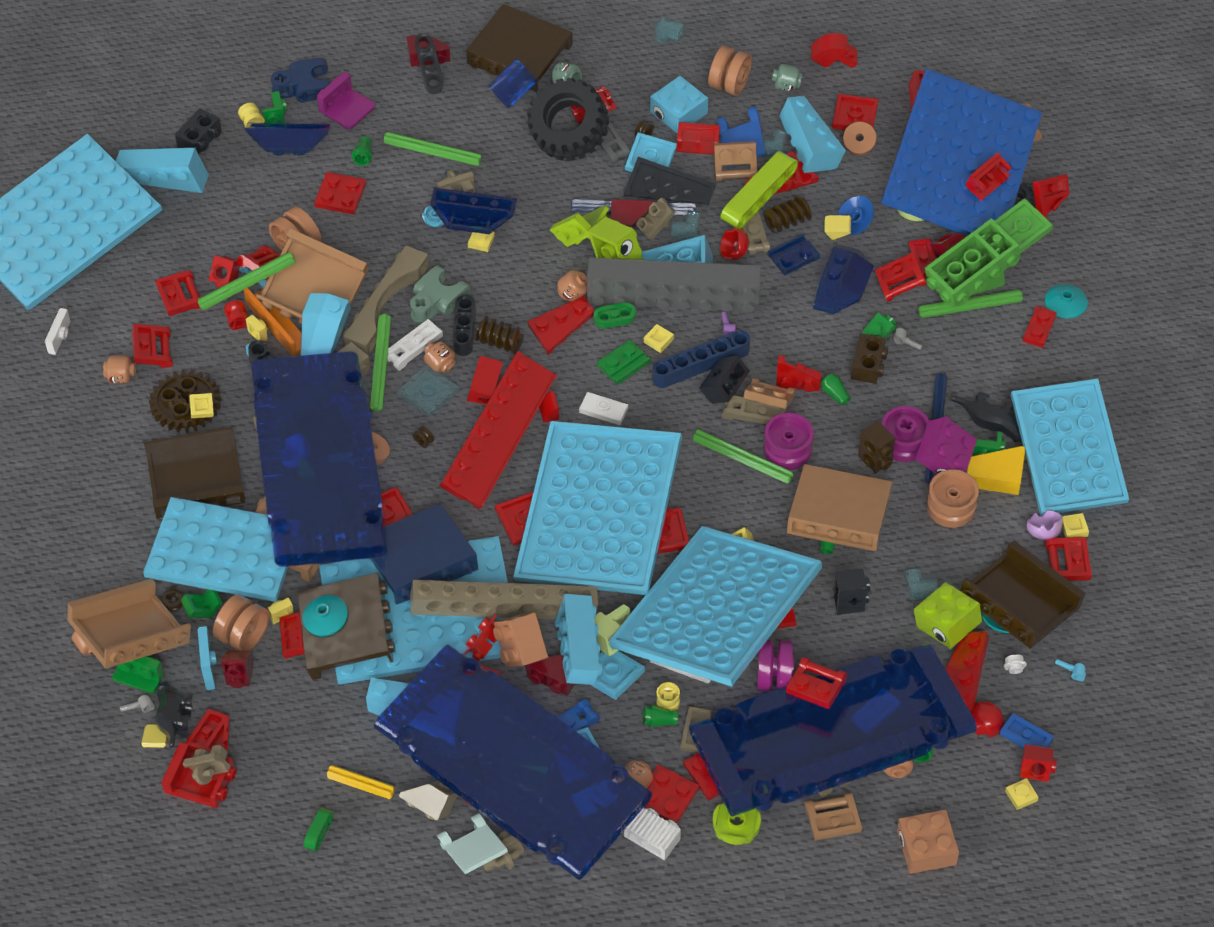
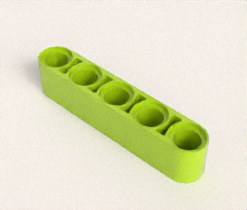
M778 151L724 207L721 219L741 229L793 175L797 169L798 161Z

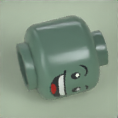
M563 61L554 67L552 80L553 83H556L557 79L562 78L563 81H567V78H574L577 82L579 79L582 80V73L577 65Z
M780 64L778 69H773L771 81H774L775 88L787 92L799 89L802 79V73L799 72V68L788 64Z

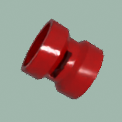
M240 300L227 303L224 307V312L228 318L229 328L232 330L246 328L248 314L245 313V304Z

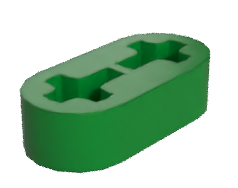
M323 807L318 810L306 834L304 848L315 852L318 851L333 821L334 812Z

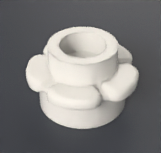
M1010 655L1005 658L1004 668L1009 670L1010 674H1019L1027 666L1022 655Z

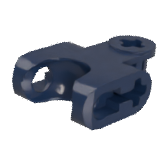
M324 58L299 60L291 63L289 70L274 72L271 75L272 92L279 91L280 98L296 96V100L301 103L318 100L317 95L331 83L329 80L315 79L318 76L327 74L328 65Z

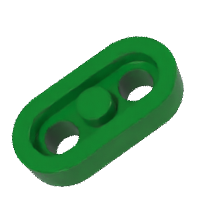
M626 302L601 306L594 311V323L599 328L631 324L636 319V308L634 305Z

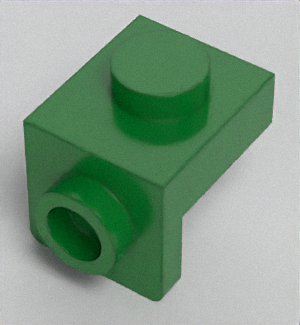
M279 91L271 92L273 108L262 110L265 125L285 122L283 111H287L285 98H280Z
M877 313L862 333L887 339L893 330L896 332L897 327L894 326L896 321L888 314L883 317L880 313Z
M998 432L996 441L977 439L972 456L1005 450L1006 440H1002V432Z
M209 589L204 595L185 594L181 599L189 618H211L222 604L217 591Z

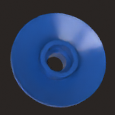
M854 196L848 199L838 211L837 215H849L851 217V234L848 235L852 236L862 233L873 220L874 206L864 196Z

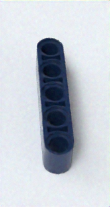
M738 330L655 362L652 367L653 384L659 388L668 387L712 370L720 357L739 356L743 358L747 356L750 351V335L746 331Z

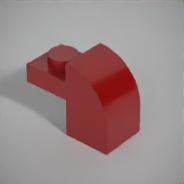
M830 33L820 37L811 44V60L823 67H829L838 60L854 68L858 65L857 49L848 44V36Z

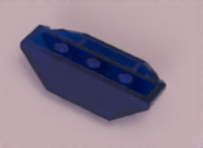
M249 122L246 126V133L266 152H273V155L293 153V155L302 156L305 153H309L329 133L331 124Z
M434 187L430 205L447 229L491 234L514 216L517 198Z
M840 244L833 247L820 279L813 309L836 314L840 310L861 300L874 265L860 250Z

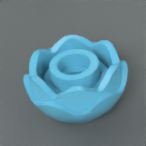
M435 203L425 208L422 217L428 226L437 228L447 222L449 213L444 206Z

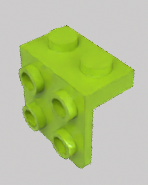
M606 205L585 214L583 217L576 213L553 224L550 231L565 246L577 245L586 238L590 239L588 230L607 217L606 213L609 208Z

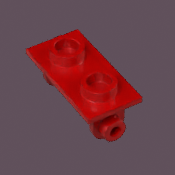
M494 614L491 618L486 616L478 626L480 629L477 635L473 634L465 643L467 649L463 653L464 655L470 651L473 653L472 657L476 661L485 658L493 646L486 640L489 639L493 643L497 641L493 633L495 628L493 622H496L494 619L498 614Z

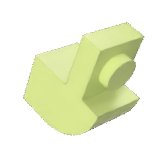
M624 604L608 615L599 612L594 619L595 624L598 625L596 641L600 643V650L608 656L619 651L610 648L609 640L631 614L630 608Z

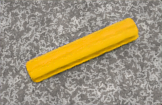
M331 765L327 771L329 779L387 799H391L395 792L393 785L335 765Z

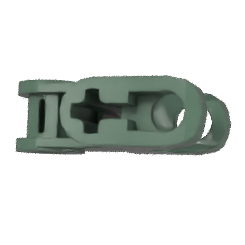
M436 265L418 280L413 288L415 296L410 300V307L412 309L411 319L417 324H422L427 319L431 320L438 312H442L447 316L455 310L456 299L461 295H470V285L464 281H460L453 286L442 285L441 283L445 280V269Z

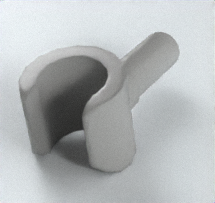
M896 329L893 339L894 343L901 345L905 343L921 350L922 345L906 337L907 331L905 329Z
M142 695L138 698V701L120 706V711L123 712L141 707L142 712L146 713L154 710L155 706L149 696Z

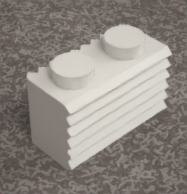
M640 806L624 827V837L661 859L666 860L681 839V829L672 820L660 818L655 810Z

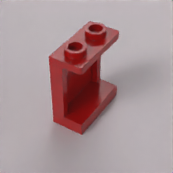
M180 742L161 782L164 793L218 808L220 801L224 802L227 797L229 781H233L237 773L233 758L228 757L226 760L231 765L228 772L215 774L212 776L210 783L201 785L193 779L192 774L194 772L192 769L183 766L184 759L192 758L194 753L190 752L188 744Z

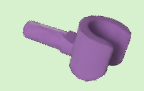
M722 312L721 315L724 322L723 335L735 332L736 324H729L727 313Z

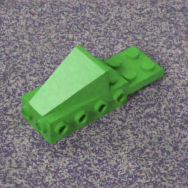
M1024 198L995 221L992 218L925 267V281L930 289H935L939 293L941 299L946 304L949 303L955 308L959 304H964L973 294L1003 286L1005 284L1004 271L1009 267L1015 266L1020 259V254L1052 231L1053 225Z

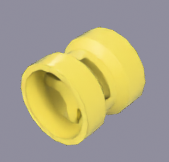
M246 103L238 110V115L244 121V126L248 131L252 132L264 125L265 120L262 114L259 113L256 104Z
M662 683L657 688L656 704L659 707L676 711L680 705V690L674 683Z

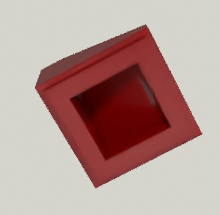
M553 391L547 394L539 406L543 423L559 419V406Z

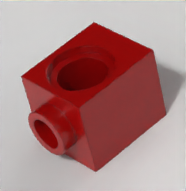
M214 255L208 280L215 282L217 287H222L236 280L240 269L237 259L223 255ZM224 267L227 270V276L225 278L222 276V269Z
M1025 744L1020 777L1049 782L1050 773L1055 774L1057 759H1053L1054 749Z

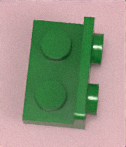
M143 657L117 665L112 675V680L154 694L164 674L160 661Z

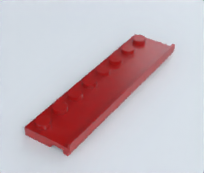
M517 351L439 486L460 500L465 499L473 504V508L481 509L555 380L557 373H552Z

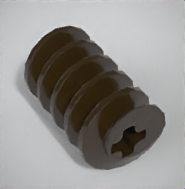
M795 197L794 200H788L786 203H781L779 206H773L772 209L764 211L766 225L772 233H774V228L778 232H782V225L787 230L790 228V223L793 226H797V219L800 223H804V216L807 220L812 219L809 204L803 197Z
M485 316L477 328L475 341L480 340L482 344L495 345L497 349L503 348L506 352L511 350L513 354H516L524 339V335L520 334V327L517 326L512 331V324H509L505 329L503 321L496 326V319L488 323L489 317Z

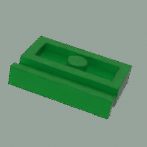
M628 340L597 361V367L612 379L616 385H619L648 365L650 358L646 357L636 344Z

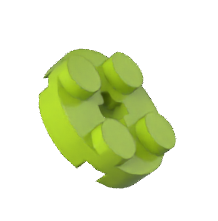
M734 797L727 799V802L722 805L719 804L715 808L713 828L716 836L724 842L733 845L748 844L759 833L761 815L749 800ZM735 817H739L743 823L734 825L730 820H735Z

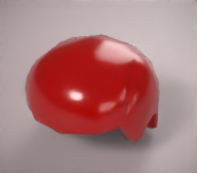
M733 228V230L725 231L720 244L722 258L728 260L743 258L749 248L748 235L742 229Z
M981 701L975 704L974 710L968 711L966 716L969 728L978 736L986 734L989 737H994L1001 732L1004 726L1001 709L989 701Z

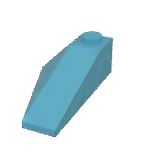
M705 235L642 251L643 260L713 263V253Z
M310 293L302 316L300 380L319 385L323 381L351 310L349 300L329 293Z

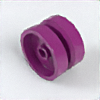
M900 406L888 411L882 419V425L895 437L893 460L906 463L916 461L915 458L929 421L928 417L921 410L910 406Z
M782 413L771 418L766 424L764 435V454L766 459L788 470L804 466L810 460L814 436L812 424L805 417L796 413Z
M767 640L759 650L757 691H770L772 688V677H776L778 692H786V686L794 675L793 641L781 640L778 643L777 655H773L774 643L772 640Z

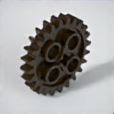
M182 370L181 375L174 371V377L171 378L165 375V382L158 380L159 387L153 386L154 393H150L151 400H149L151 414L154 415L156 422L160 421L161 427L167 425L169 431L176 427L177 433L180 432L181 428H184L185 432L188 433L190 427L197 431V425L205 427L204 421L212 422V417L191 418V411L188 403L190 404L189 396L191 394L212 393L213 416H217V409L221 408L219 387H216L214 380L210 381L209 375L203 378L201 371L197 375H194V370H191L189 374Z

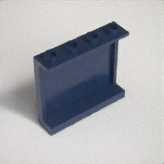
M441 504L432 506L359 537L361 554L364 558H370L394 593L396 605L410 600L413 580L453 581L479 570L476 552Z

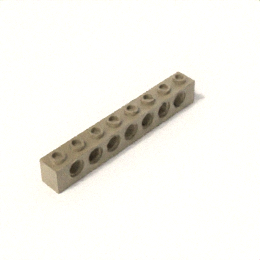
M413 580L410 593L411 615L492 617L494 614H498L497 618H509L519 614L536 613L537 619H555L564 594L592 596V603L596 606V612L598 597L597 587Z

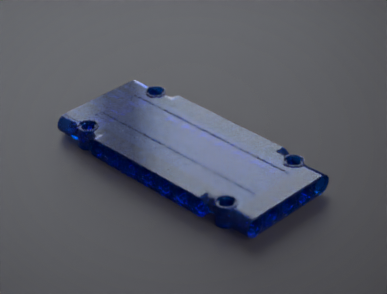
M338 352L254 361L251 364L254 409L268 526H270L275 564L287 567L384 556L387 553L383 526L382 499L365 389L363 390L358 355L354 352Z
M928 643L909 651L895 649L890 653L887 660H883L881 656H874L835 669L834 671L837 672L839 670L847 672V679L829 709L787 694L786 687L742 701L735 706L734 711L728 708L720 709L716 712L715 719L711 720L709 718L689 725L691 738L730 816L734 817L754 809L766 811L776 801L786 804L922 757L929 753L932 747L943 749L949 745L951 740L976 732L977 727L973 715L931 644ZM821 675L815 676L832 684L835 681Z
M451 645L444 646L380 714L374 724L376 730L395 742L399 750L404 754L410 755L419 767L534 852L541 851L546 855L549 863L561 866V868L577 880H581L648 804L653 794L652 791L628 775L625 767L615 765L613 759L607 753L491 670L486 672L480 667L477 660L467 658ZM468 671H474V672H475L474 674H471V675L465 674V673L468 672ZM408 737L413 738V740L410 742L403 741L405 738ZM614 778L623 779V781L619 783L613 782L612 780ZM555 847H559L562 849L560 852L557 853L551 851V849Z

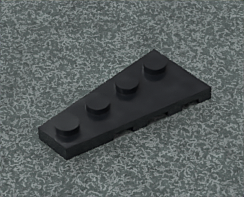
M638 157L623 195L626 197L656 200L665 198L666 201L709 205L716 184Z

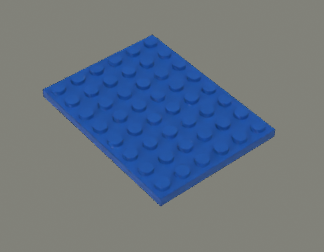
M926 68L881 204L966 236L991 218L995 221L1014 206L1042 112ZM998 152L1012 168L1010 171H1007L1010 177L984 200L980 201L965 187V184L973 172Z

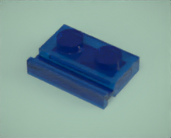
M516 58L488 88L509 109L538 80Z
M802 234L769 250L768 257L773 260V263L785 276L820 259V253Z

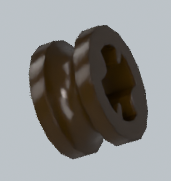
M642 120L635 129V135L637 136L639 132L651 136L654 131V125L652 123L648 124L647 120Z
M421 426L418 429L419 432L415 431L413 433V438L420 446L427 448L429 446L428 443L434 442V437L426 427Z
M170 589L163 594V605L168 611L175 612L183 607L181 601L183 598L182 593L179 590ZM172 597H176L177 602L174 601L173 604H170L169 599L172 600Z

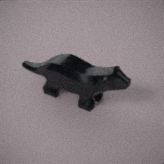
M979 392L976 396L975 403L961 397L952 396L951 400L964 407L970 418L979 427L1002 432L1014 442L1022 441L1018 423L1014 417L1015 411L1012 402L1006 401L1005 408H1001L996 405H990L986 401L990 395Z
M165 681L157 689L160 705L155 715L158 729L169 738V747L173 748L176 740L175 734L181 738H187L193 695L183 698L173 692L169 683Z

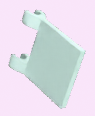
M479 813L471 817L475 830L453 842L446 831L437 835L442 849L447 851L464 874L508 852L505 845L489 828Z

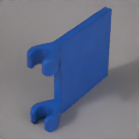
M755 106L748 109L751 122L729 129V124L725 117L717 119V123L720 125L722 143L755 141L756 158L766 155L760 114Z

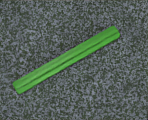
M386 132L384 136V143L475 166H479L482 160L481 154L391 132Z
M288 252L199 298L198 304L201 309L206 310L293 265L296 262L291 252Z
M1020 290L971 297L964 304H959L955 308L945 302L922 305L918 307V313L921 318L1017 303L1021 302L1023 297Z
M385 313L378 317L370 409L375 412L383 409L391 327V316Z
M697 429L693 435V441L789 484L793 479L794 473L700 429Z

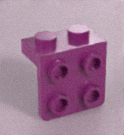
M345 71L317 95L319 112L348 130L356 126L375 109L374 102L352 89L351 75Z

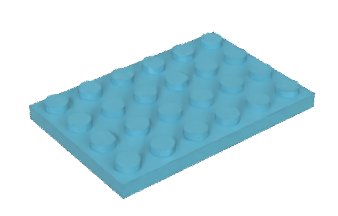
M1098 379L1011 392V399L1023 447H1025V456L1040 516H1043L1047 510L1063 513L1128 503L1129 496Z
M171 497L145 566L144 577L277 602L302 528L301 521Z

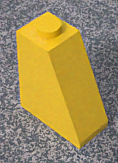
M1020 446L972 456L966 473L975 479L979 489L1019 495L1025 447Z

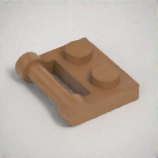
M756 142L714 143L716 181L752 177L757 173ZM750 164V169L722 171L721 166Z
M753 378L751 384L745 389L743 398L786 409L793 401L796 389L791 387L786 389L760 382V379Z
M852 792L844 793V796L826 800L804 801L814 841L862 832V825ZM841 806H846V807H847V808H844V809H839V810H834V811H829V812H823V813H818V814H816V811H820V810H825V809H830V808H835V807H841Z

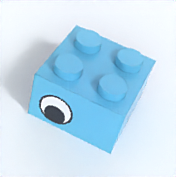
M679 76L650 96V112L678 134L679 122L695 123L708 114V97L683 77Z

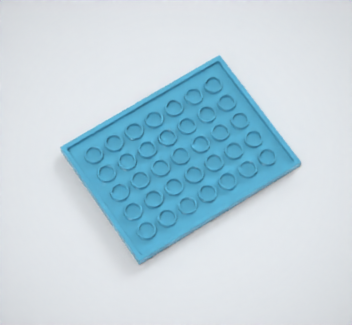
M86 134L0 198V281L27 310H30L160 213L162 207L96 141Z
M551 421L513 576L514 580L517 582L546 585L595 586L597 590L640 595L648 594L680 450L681 433Z
M701 526L649 590V593L645 595L609 640L610 648L732 687L822 569V562Z
M499 536L468 541L477 554L479 570L453 581L508 583ZM369 557L319 565L322 585L377 572L381 580H384ZM387 584L388 594H385V600H388L391 613H388L387 616L393 626V633H390V638H393L396 652L393 653L394 662L390 663L388 657L383 656L336 667L335 669L337 682L340 685L370 680L371 678H382L453 666L457 656L472 662H478L472 657L473 653L470 651L465 655L463 653L467 649L465 643L473 634L477 635L480 629L478 626L485 617L426 615L423 622L411 619L410 600L396 605L394 593ZM496 617L494 620H495V621H498V620H502V619H506V618H497V617ZM487 639L486 641L493 646L485 658L480 659V661L500 658L501 648L499 641L493 643Z

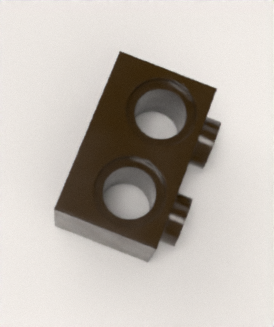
M860 333L852 365V380L877 384L878 376L882 377L885 364H881L882 359L886 360L889 347H885L886 338Z
M876 421L861 431L858 457L875 474L880 470H887L893 462L895 437L879 421Z

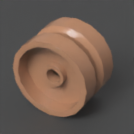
M726 45L721 46L710 68L708 77L709 87L718 91L725 88L727 94L738 96L748 80L752 66V55L743 51H739L736 54L734 48Z
M299 207L290 208L284 213L283 217H278L269 224L270 235L281 252L288 241L286 235L290 228L322 242L320 231L315 222Z
M951 469L942 471L934 476L929 485L927 511L930 518L937 524L950 528L961 527L969 523L976 513L979 487L975 479L961 470Z
M241 594L234 595L218 613L213 626V636L225 644H230V647L237 651H251L267 629L270 618L269 611L257 603L252 604L251 600Z

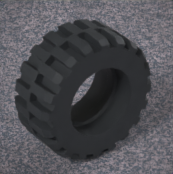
M561 78L557 79L554 84H551V82L546 84L547 88L544 90L540 89L536 93L537 98H532L530 102L532 108H529L527 111V116L529 117L527 124L537 145L548 156H555L557 160L561 161L564 160V157L568 161H574L575 157L582 159L586 157V153L590 152L592 154L596 150L594 147L596 145L600 146L604 141L602 136L607 135L608 129L606 126L609 125L608 111L599 93L596 92L593 86L587 85L585 81L580 79L576 82L574 78H567V81H563ZM569 106H578L585 109L584 120L575 130L567 133H558L551 130L552 120L560 110Z

